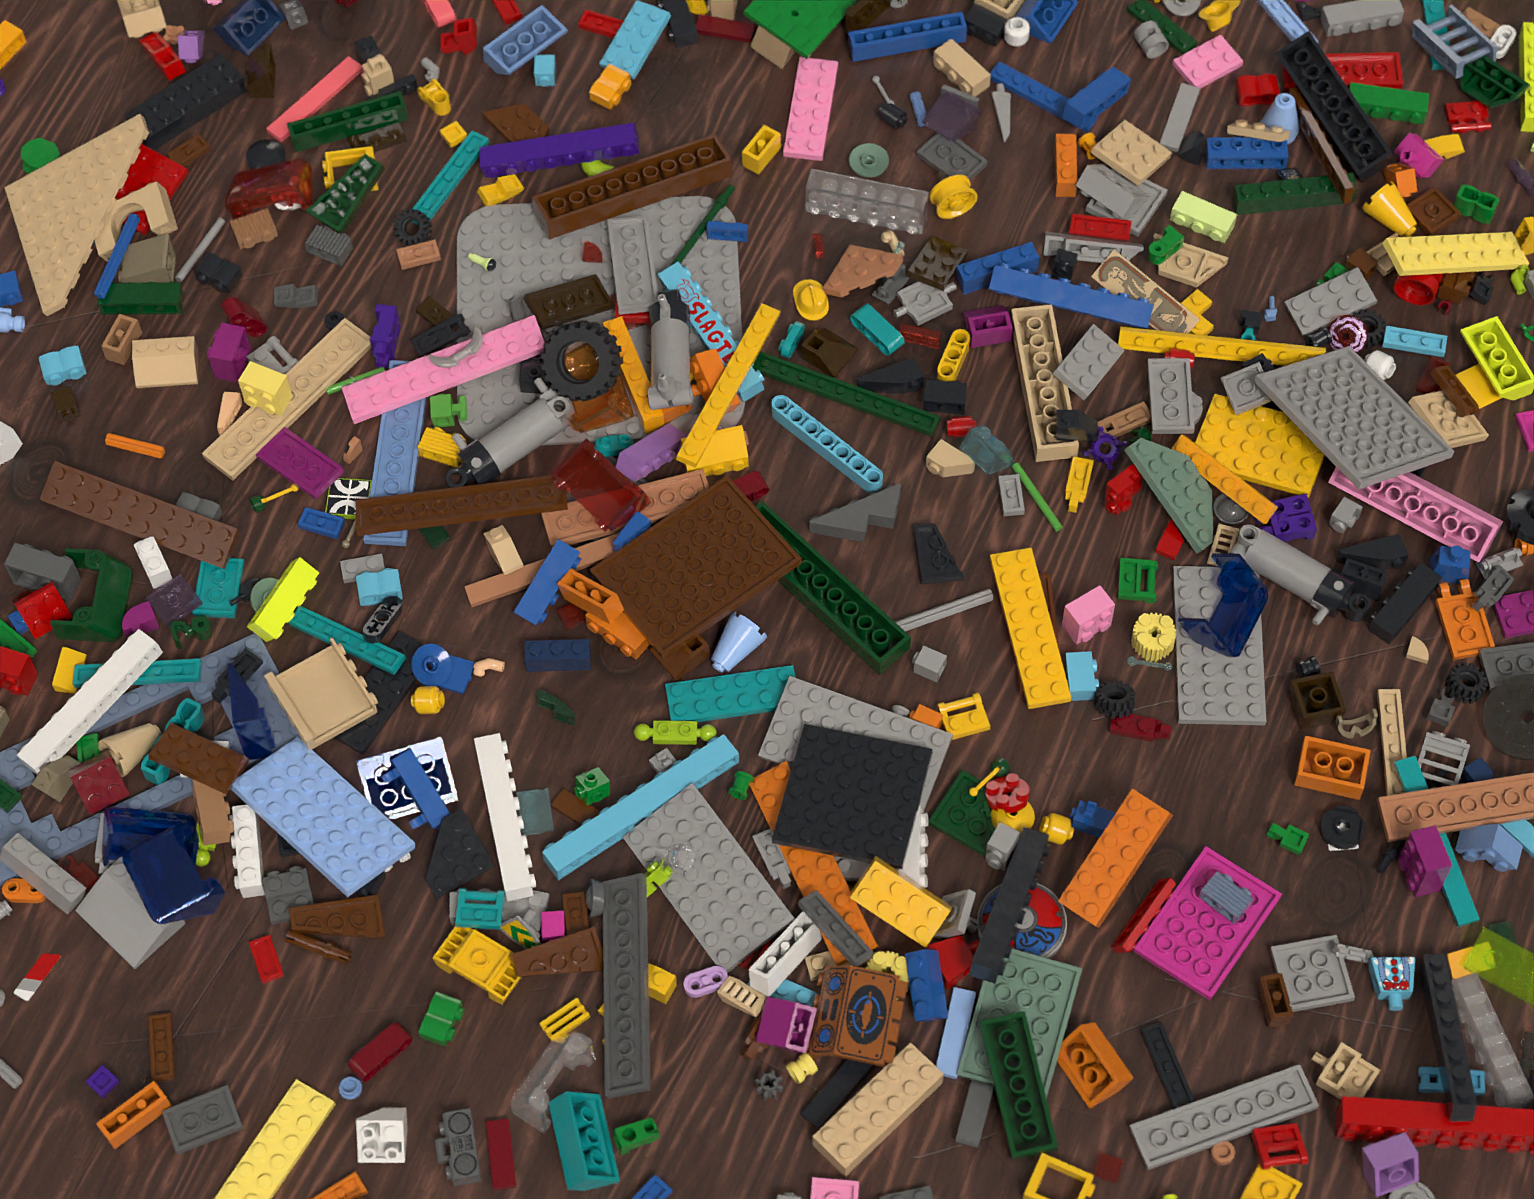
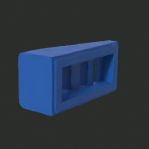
M638 511L635 512L613 541V552H616L651 527V520Z

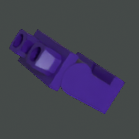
M376 304L375 314L378 324L373 329L374 335L370 337L372 354L374 359H376V367L388 368L389 360H395V350L401 324L396 306Z
M1307 494L1273 501L1272 503L1278 506L1277 510L1267 522L1268 526L1259 528L1284 542L1305 537L1306 540L1315 539L1317 527ZM1255 518L1256 523H1262L1257 518Z

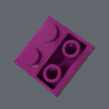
M1003 305L962 313L966 330L970 335L971 348L1011 341L1013 328L1009 313Z
M766 997L755 1042L796 1054L806 1053L817 1008L797 1002Z

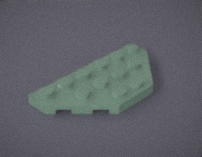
M1143 438L1138 439L1124 449L1196 554L1213 543L1212 489L1199 474L1190 457Z

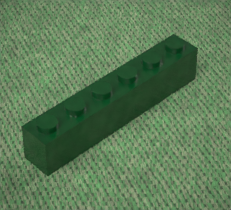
M401 91L290 122L287 123V127L296 153L398 122L407 121L408 114Z
M1347 173L1349 181L1353 182L1355 187V193L1352 194L1351 203H1354L1357 186L1354 174ZM1328 176L1235 185L1232 197L1235 214L1237 215L1343 204Z

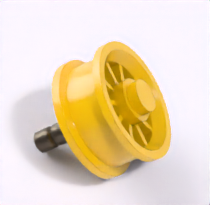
M944 170L937 172L940 182L931 190L929 199L932 204L937 206L936 212L938 216L943 219H951L969 211L975 205L978 198L976 191L970 188L971 182L969 178L965 175L947 177Z

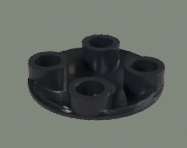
M270 139L255 142L246 153L247 163L253 172H278L286 157L284 147L279 142Z

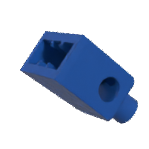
M1457 545L1453 547L1440 546L1430 558L1429 568L1442 576L1441 581L1460 584L1459 580H1469L1471 551Z

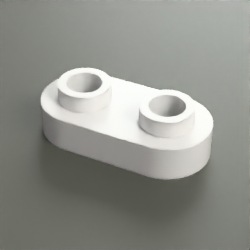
M1509 25L1500 26L1491 38V41L1497 46L1496 59L1504 57L1515 40L1516 31Z

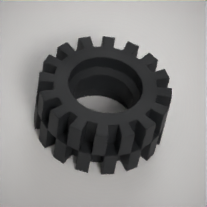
M409 209V211L403 210L404 214L399 213L397 215L399 219L394 220L397 225H393V229L396 230L394 234L398 237L399 241L411 246L423 243L425 239H430L428 234H432L433 230L430 227L433 226L426 214L416 209ZM415 220L419 223V231L415 235H409L406 230L407 225Z
M1361 309L1359 313L1355 312L1351 318H1357V321H1361L1363 324L1374 328V332L1365 333L1366 340L1364 345H1367V349L1371 348V345L1376 347L1378 343L1382 342L1386 321L1381 319L1382 315L1380 313L1376 315L1377 311L1375 310L1370 313V309H1366L1365 312ZM1349 321V324H1352V326L1356 327V329L1360 332L1361 337L1358 342L1360 344L1363 335L1358 325H1356L1354 321ZM1347 328V336H1350L1349 340L1356 342V333L1354 330Z
M1463 662L1461 665L1458 663L1452 667L1445 679L1444 685L1447 687L1446 691L1451 692L1449 695L1451 698L1455 696L1458 702L1461 699L1463 704H1466L1468 701L1469 704H1473L1474 701L1477 702L1488 686V683H1486L1488 679L1484 677V671L1479 672L1480 668L1478 666L1473 668L1474 664L1470 663L1467 666L1466 662ZM1460 679L1469 682L1472 687L1464 685Z
M1112 680L1111 683L1106 681L1104 685L1101 683L1096 690V710H1099L1100 714L1104 713L1105 717L1112 715V719H1115V716H1118L1119 719L1123 718V715L1129 716V713L1132 714L1135 707L1136 693L1132 686L1129 687L1128 683L1123 685V681L1120 680L1119 683H1116L1115 680Z

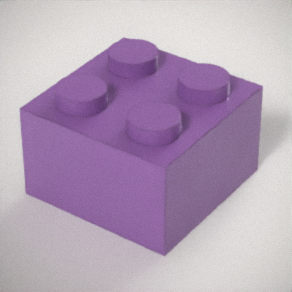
M1406 1132L1392 1135L1386 1140L1371 1143L1367 1147L1362 1148L1364 1178L1376 1197L1419 1181L1418 1152Z

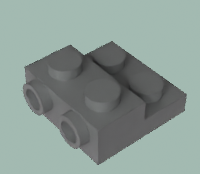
M300 866L290 868L289 872L282 874L279 871H272L267 874V877L262 878L272 925L290 921L289 908L314 904L306 868L302 869Z

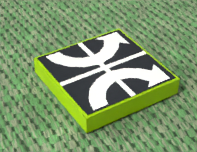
M338 478L329 487L325 513L344 519H356L355 500L370 498L372 480Z

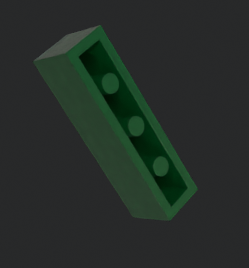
M112 282L106 297L98 299L97 304L101 315L182 314L184 292L181 283Z

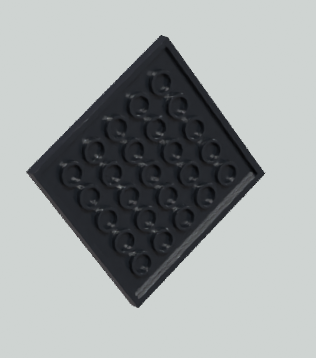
M804 724L773 832L772 843L871 863L874 857L877 856L893 868L903 870L933 749Z

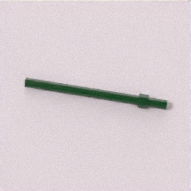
M728 185L722 195H718L714 201V206L670 266L676 262L680 264L683 262L707 229L708 221H712L718 212L727 205L729 197L735 190L734 186Z

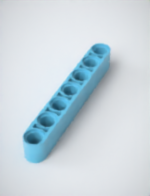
M778 395L773 398L772 417L866 492L878 493L882 490L883 473L879 468L788 397Z

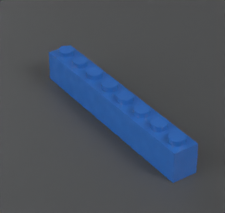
M999 263V266L995 265L993 268L988 291L1044 305H1052V307L1140 329H1148L1154 304L1149 303L1150 300L1138 297L1137 300L1130 299V295L1118 292V295L1110 294V290L1105 288L1093 290L1090 289V285L1085 283H1078L1077 286L1070 284L1068 279L1058 278L1057 281L1050 279L1051 275L1039 273L1038 276L1030 274L1031 270L1019 268L1018 271L1010 269L1011 265Z

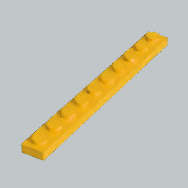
M761 304L677 454L676 460L696 468L780 316L779 310Z
M1120 327L1118 345L1122 349L1165 353V351H1169V348L1190 350V352L1195 353V357L1246 362L1263 353L1266 358L1272 361L1273 365L1281 366L1291 365L1326 354V348L1129 327Z

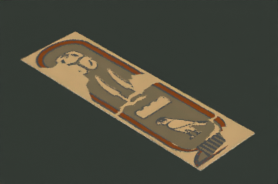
M1116 250L1110 253L1091 276L1114 295H1118V292L1130 295V299L1137 300L1140 297L1150 300L1149 303L1154 304L1149 325L1155 330L1188 334L1200 320Z

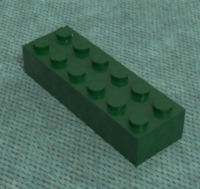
M1025 1011L980 1021L1012 1161L1058 1151V1144Z

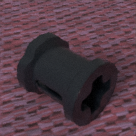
M1322 327L1319 332L1305 336L1306 345L1311 347L1329 345L1332 343V336L1327 328Z

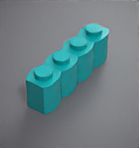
M189 698L183 700L177 708L176 716L168 721L165 730L170 723H173L192 733L196 732L205 720L201 704ZM160 735V736L157 738V740L155 741L153 747L155 746V744L158 742V740L160 739V737H161L162 735ZM149 753L141 764V770L145 779L156 785L164 783L170 774L171 769L149 760Z

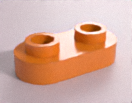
M10 879L2 887V893L9 902L40 903L46 899L39 891L32 892L34 887L24 879ZM13 886L17 887L16 890L10 891Z

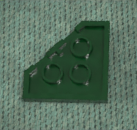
M962 770L929 819L928 825L981 856L986 857L987 844L995 831L990 810L984 795L983 786L978 790L976 796L969 794V790L973 787L975 788L981 780Z

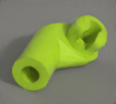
M1521 265L1520 268L1517 267L1511 276V282L1518 295L1526 292L1523 281L1527 272L1530 271L1526 265Z

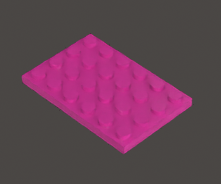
M1206 846L1135 946L1133 952L1210 1001L1274 909L1282 893ZM1217 871L1220 874L1229 875L1236 886L1246 888L1251 893V897L1254 898L1252 905L1236 924H1233L1199 898L1202 888Z

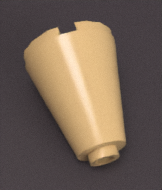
M148 723L105 737L98 742L100 754L105 751L109 753L120 776L124 777L153 749L155 741L162 734L156 725Z

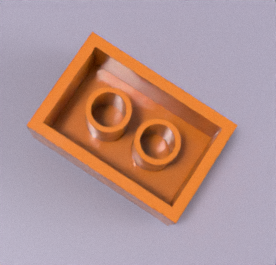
M1305 736L1294 785L1360 800L1364 790L1371 750Z

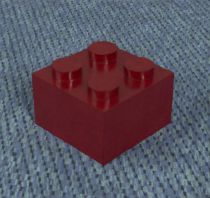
M107 751L67 771L90 815L130 795Z

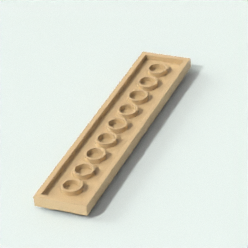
M344 318L285 374L287 375L293 397L282 416L268 414L258 407H250L202 453L203 458L231 480H234L257 458L256 454L281 429L291 426L327 391L326 389L337 382L372 348L370 336Z

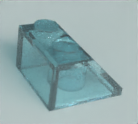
M983 425L971 428L959 447L987 475L1011 467L1014 464L1011 451Z

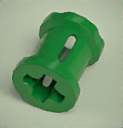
M737 771L734 775L733 787L729 789L728 793L736 799L746 800L748 796L746 792L754 778L746 772Z

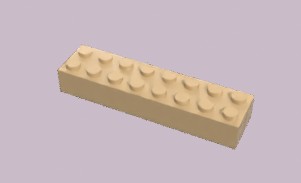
M1052 305L1011 309L1012 336L1036 462L1068 459L1073 458V456L1077 457L1078 441L1056 440L1055 421L1057 409L1072 410L1068 387L1053 375V372L1063 360Z

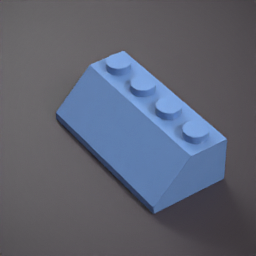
M541 5L483 48L484 62L497 74L510 75L567 33L568 30Z

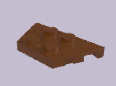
M525 103L483 112V118L508 143L547 137L550 132L549 127Z

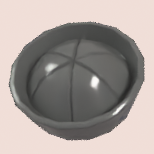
M1224 493L1216 498L1213 505L1217 519L1227 526L1238 525L1249 515L1248 511Z
M594 879L590 880L585 897L589 918L602 915L604 907V884Z

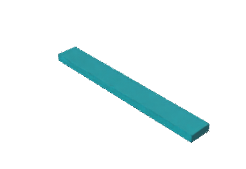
M1416 756L1393 763L1404 793L1428 789ZM1441 833V839L1452 863L1442 890L1458 928L1478 922L1480 918L1446 833Z

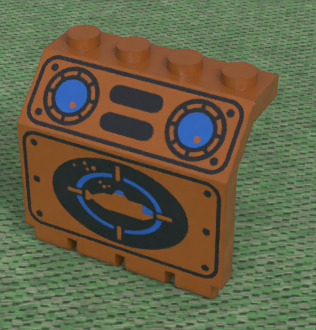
M826 966L824 973L820 972L818 976L817 986H821L820 994H815L813 1007L817 1008L811 1039H809L806 1051L813 1061H816L818 1056H835L882 1067L884 1062L893 1063L896 1047L887 1044L888 1042L897 1043L900 1024L893 1023L892 1020L901 1021L904 1002L897 1001L896 998L905 999L908 983L900 981V976L856 966Z

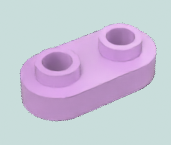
M713 966L692 973L684 980V990L688 996L693 998L716 992L728 978V974L720 966ZM715 977H719L721 979L717 983L713 981ZM697 984L699 988L694 990L691 986Z

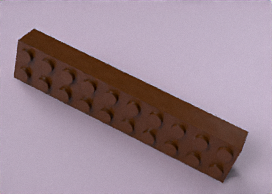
M716 134L532 196L534 214L550 240L731 177L732 159Z

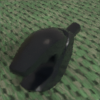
M253 578L245 582L239 590V596L229 601V604L233 606L241 600L250 602L252 588L262 579Z

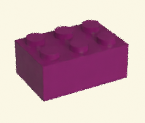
M1436 825L1411 831L1398 858L1399 868L1405 872L1407 877V888L1413 892L1415 898L1440 891L1452 867Z

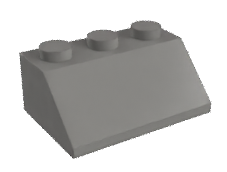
M1104 164L1087 165L1076 184L1081 189L1080 192L1083 195L1093 197L1099 206L1112 210V215L1119 219L1131 217L1150 197Z

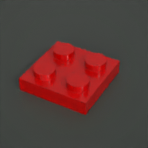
M52 582L14 603L34 639L52 630L51 620L68 621L73 618Z

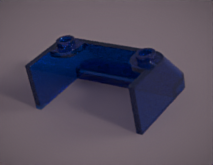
M1212 553V559L1221 569L1217 578V585L1223 595L1210 621L1201 618H1179L1178 623L1195 643L1227 657H1238L1242 653L1268 601V589L1239 553Z
M119 807L105 809L101 849L104 867H108L109 860H118L120 857H123L124 852L168 855L173 864L178 866L187 864L189 873L194 874L199 838L193 816L185 813Z

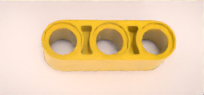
M958 329L952 333L938 365L937 379L950 382L956 381L969 351L970 335L966 330Z

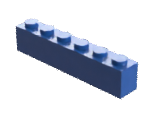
M962 12L852 31L849 32L848 47L852 61L855 62L938 47L950 39L956 43L965 42L967 26Z

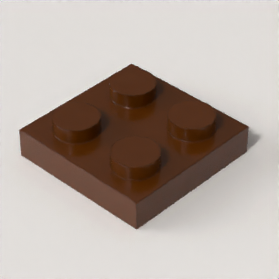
M1433 187L1407 204L1417 225L1428 236L1435 235L1458 220L1462 214L1436 187Z

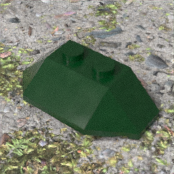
M1472 48L1467 54L1476 51V49ZM1485 55L1464 64L1463 76L1460 77L1462 91L1489 109L1517 100L1530 87L1528 82Z

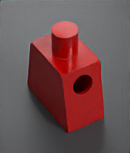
M958 935L926 946V950H938L943 984L947 990L970 973L972 960L979 945L978 940L966 944L962 936Z

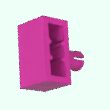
M1408 133L1394 151L1399 156L1397 159L1401 163L1415 169V176L1419 178H1430L1444 161L1417 134Z

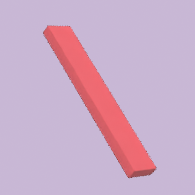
M348 56L267 127V133L282 143L290 136L287 123L314 115L363 71L362 65Z

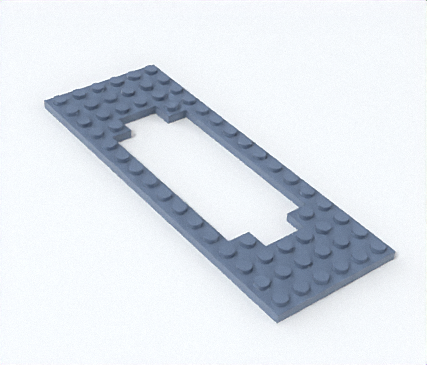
M255 633L201 658L203 662L201 682L146 684L121 695L83 735L95 734L187 690H190L195 702L201 705L212 700L211 693L217 688L215 686L218 681L217 678L245 649H248L262 659L263 664L231 697L227 695L221 702L233 728L215 736L214 740L229 741L230 750L249 758V763L244 769L246 770L260 763L296 737L301 739L267 686L264 675L272 671L274 676H277L279 672L262 639ZM34 737L0 752V779L16 791L30 786L35 780L32 770L25 766L17 756L21 748ZM178 775L60 831L52 814L31 823L20 800L8 814L0 809V854L2 847L19 833L52 861H55L97 841L101 813L124 816V828L126 822H137L193 795L192 779L189 777L183 778ZM0 860V886L10 879L20 877Z

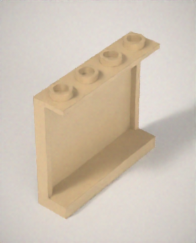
M333 638L330 639L331 646L281 674L274 676L271 671L264 675L267 686L308 750L314 749L378 713L376 709L378 701L372 692H367L365 680L362 676L358 677L355 671L357 669L351 659L347 661L344 656L346 652L341 643L336 644Z

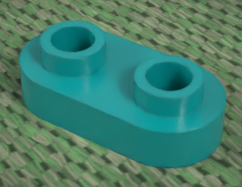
M796 321L789 326L788 336L786 340L783 339L779 346L781 356L788 359L791 358L802 338L805 324Z
M626 434L599 437L595 442L594 450L603 457L618 456L620 452L632 446L634 441Z

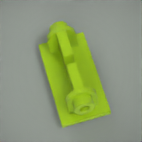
M664 857L659 862L653 861L646 869L647 897L657 889L652 883L653 881L660 887L673 873L669 866L665 867L663 865Z

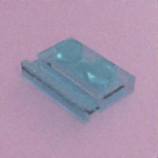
M548 788L539 791L537 789L516 792L520 806L519 815L522 816L524 829H521L522 835L554 831Z

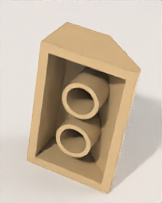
M194 336L132 341V361L136 388L198 384V347Z

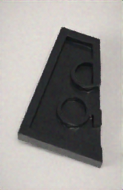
M936 524L914 525L922 585L964 581V575L956 565V560L950 554Z

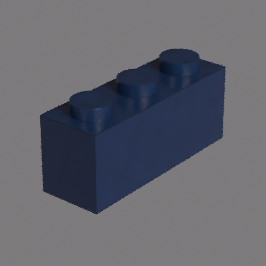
M590 639L525 641L526 671L591 670Z

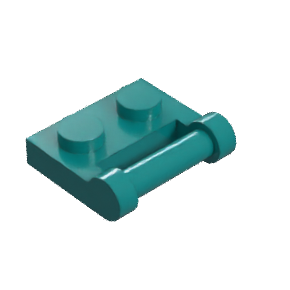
M460 888L455 921L456 927L501 930L505 890L483 892L467 891V888ZM466 900L496 901V905L466 903Z

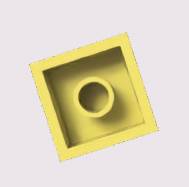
M251 361L238 380L245 403L250 407L261 408L271 415L282 416L293 397L287 375Z

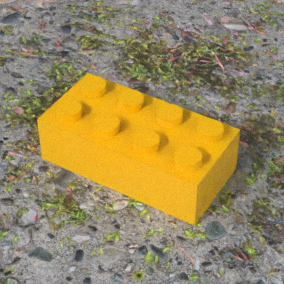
M877 856L869 864L850 894L851 899L925 948L951 911L948 903Z

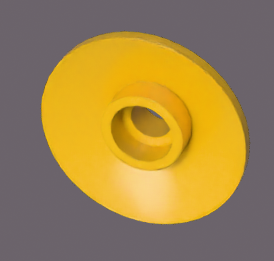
M1027 802L1026 807L1017 811L1015 816L1005 813V810L998 809V811L992 809L991 820L993 827L996 830L1001 822L1019 831L1020 837L1023 827L1031 829L1034 824L1035 814L1032 806Z

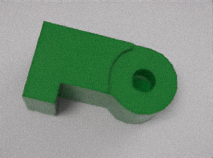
M1171 225L1167 226L1164 229L1163 237L1159 241H1154L1150 244L1148 260L1155 265L1162 264L1183 247L1184 236Z
M647 1118L616 1128L613 1134L620 1155L627 1154L630 1150L652 1143L661 1137L653 1118Z

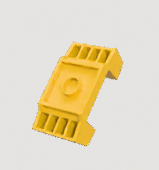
M455 926L432 957L438 967L449 974L454 971L488 992L490 999L503 1005L522 978L515 975L509 955L514 954L512 951L471 928Z

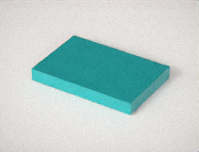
M229 558L226 569L201 561L192 611L193 616L236 618L238 603L231 606L229 601L239 596L245 564L244 559Z

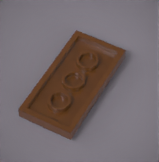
M170 723L149 753V760L226 795L249 763V758L173 723Z

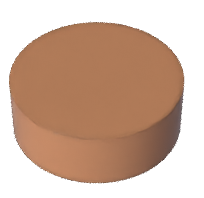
M1224 1141L1212 1146L1211 1158L1215 1163L1227 1165L1233 1160L1235 1149L1230 1142Z

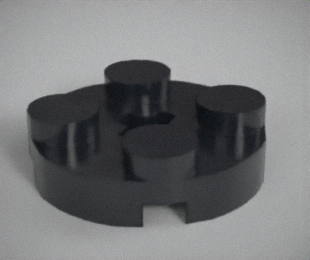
M1338 805L1327 811L1320 823L1323 841L1337 849L1355 848L1363 839L1366 830L1365 821L1358 815V811L1346 805ZM1344 823L1345 827L1349 828V830L1342 832L1337 826Z

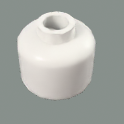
M1019 17L1009 19L1004 28L1005 41L1011 46L1024 45L1029 38V23Z
M1379 350L1368 354L1364 359L1383 380L1390 378L1395 371L1396 365L1393 357Z

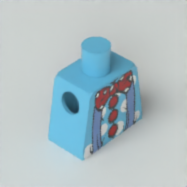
M1371 957L1368 970L1376 998L1388 1000L1389 1010L1391 1011L1402 1010V999H1409L1413 992L1415 957Z

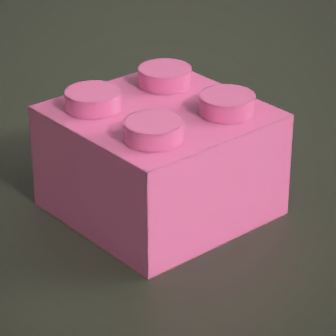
M1099 585L1065 606L1062 627L1076 645L1082 641L1087 642L1095 633L1106 631L1111 626L1115 604Z

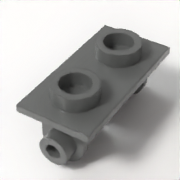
M901 264L895 275L888 278L885 277L872 296L889 305L896 297L897 292L910 279L907 277L905 265Z

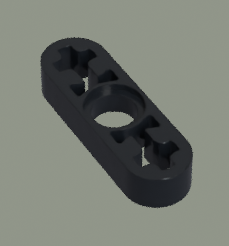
M390 596L383 600L363 627V639L366 642L378 643L383 639L402 613V600L400 598ZM379 618H387V619H388V620L385 621V622H380V621H378Z

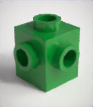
M597 767L576 777L574 791L577 798L582 799L588 806L610 795V781L600 768Z

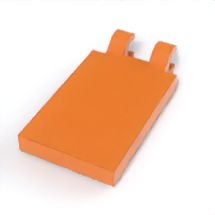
M1468 579L1459 580L1460 584L1457 585L1459 594L1456 595L1450 594L1448 583L1439 584V588L1436 589L1439 598L1436 599L1435 603L1452 660L1479 656L1480 649L1495 647L1484 609L1481 608L1477 612L1472 607L1478 597L1475 595L1476 592L1471 591Z

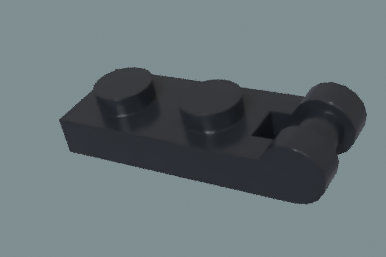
M463 314L455 315L411 339L419 357L422 358L430 355L459 338L471 334L469 326H466L464 323L465 318ZM457 326L458 330L453 332L452 327Z

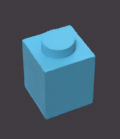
M535 55L534 76L536 86H555V55Z

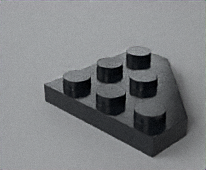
M463 809L442 819L425 879L436 900L495 867Z

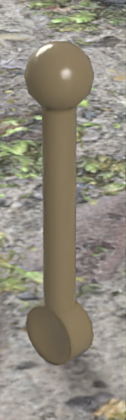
M356 519L347 535L346 540L342 542L343 548H348L350 546L349 541L356 528Z

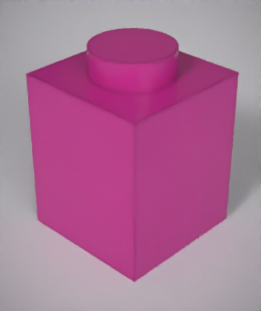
M564 911L541 912L543 944L565 937Z

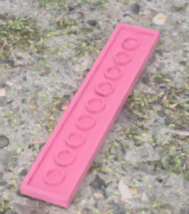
M535 315L482 334L483 343L479 351L475 355L472 354L462 359L455 367H438L429 360L427 355L342 387L354 424L541 354L545 350L543 347L545 342ZM472 339L437 351L431 355L436 357L452 356L469 345Z

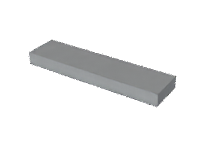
M1184 83L1180 85L1160 144L1170 151L1177 153L1179 151L1200 92L1199 87Z

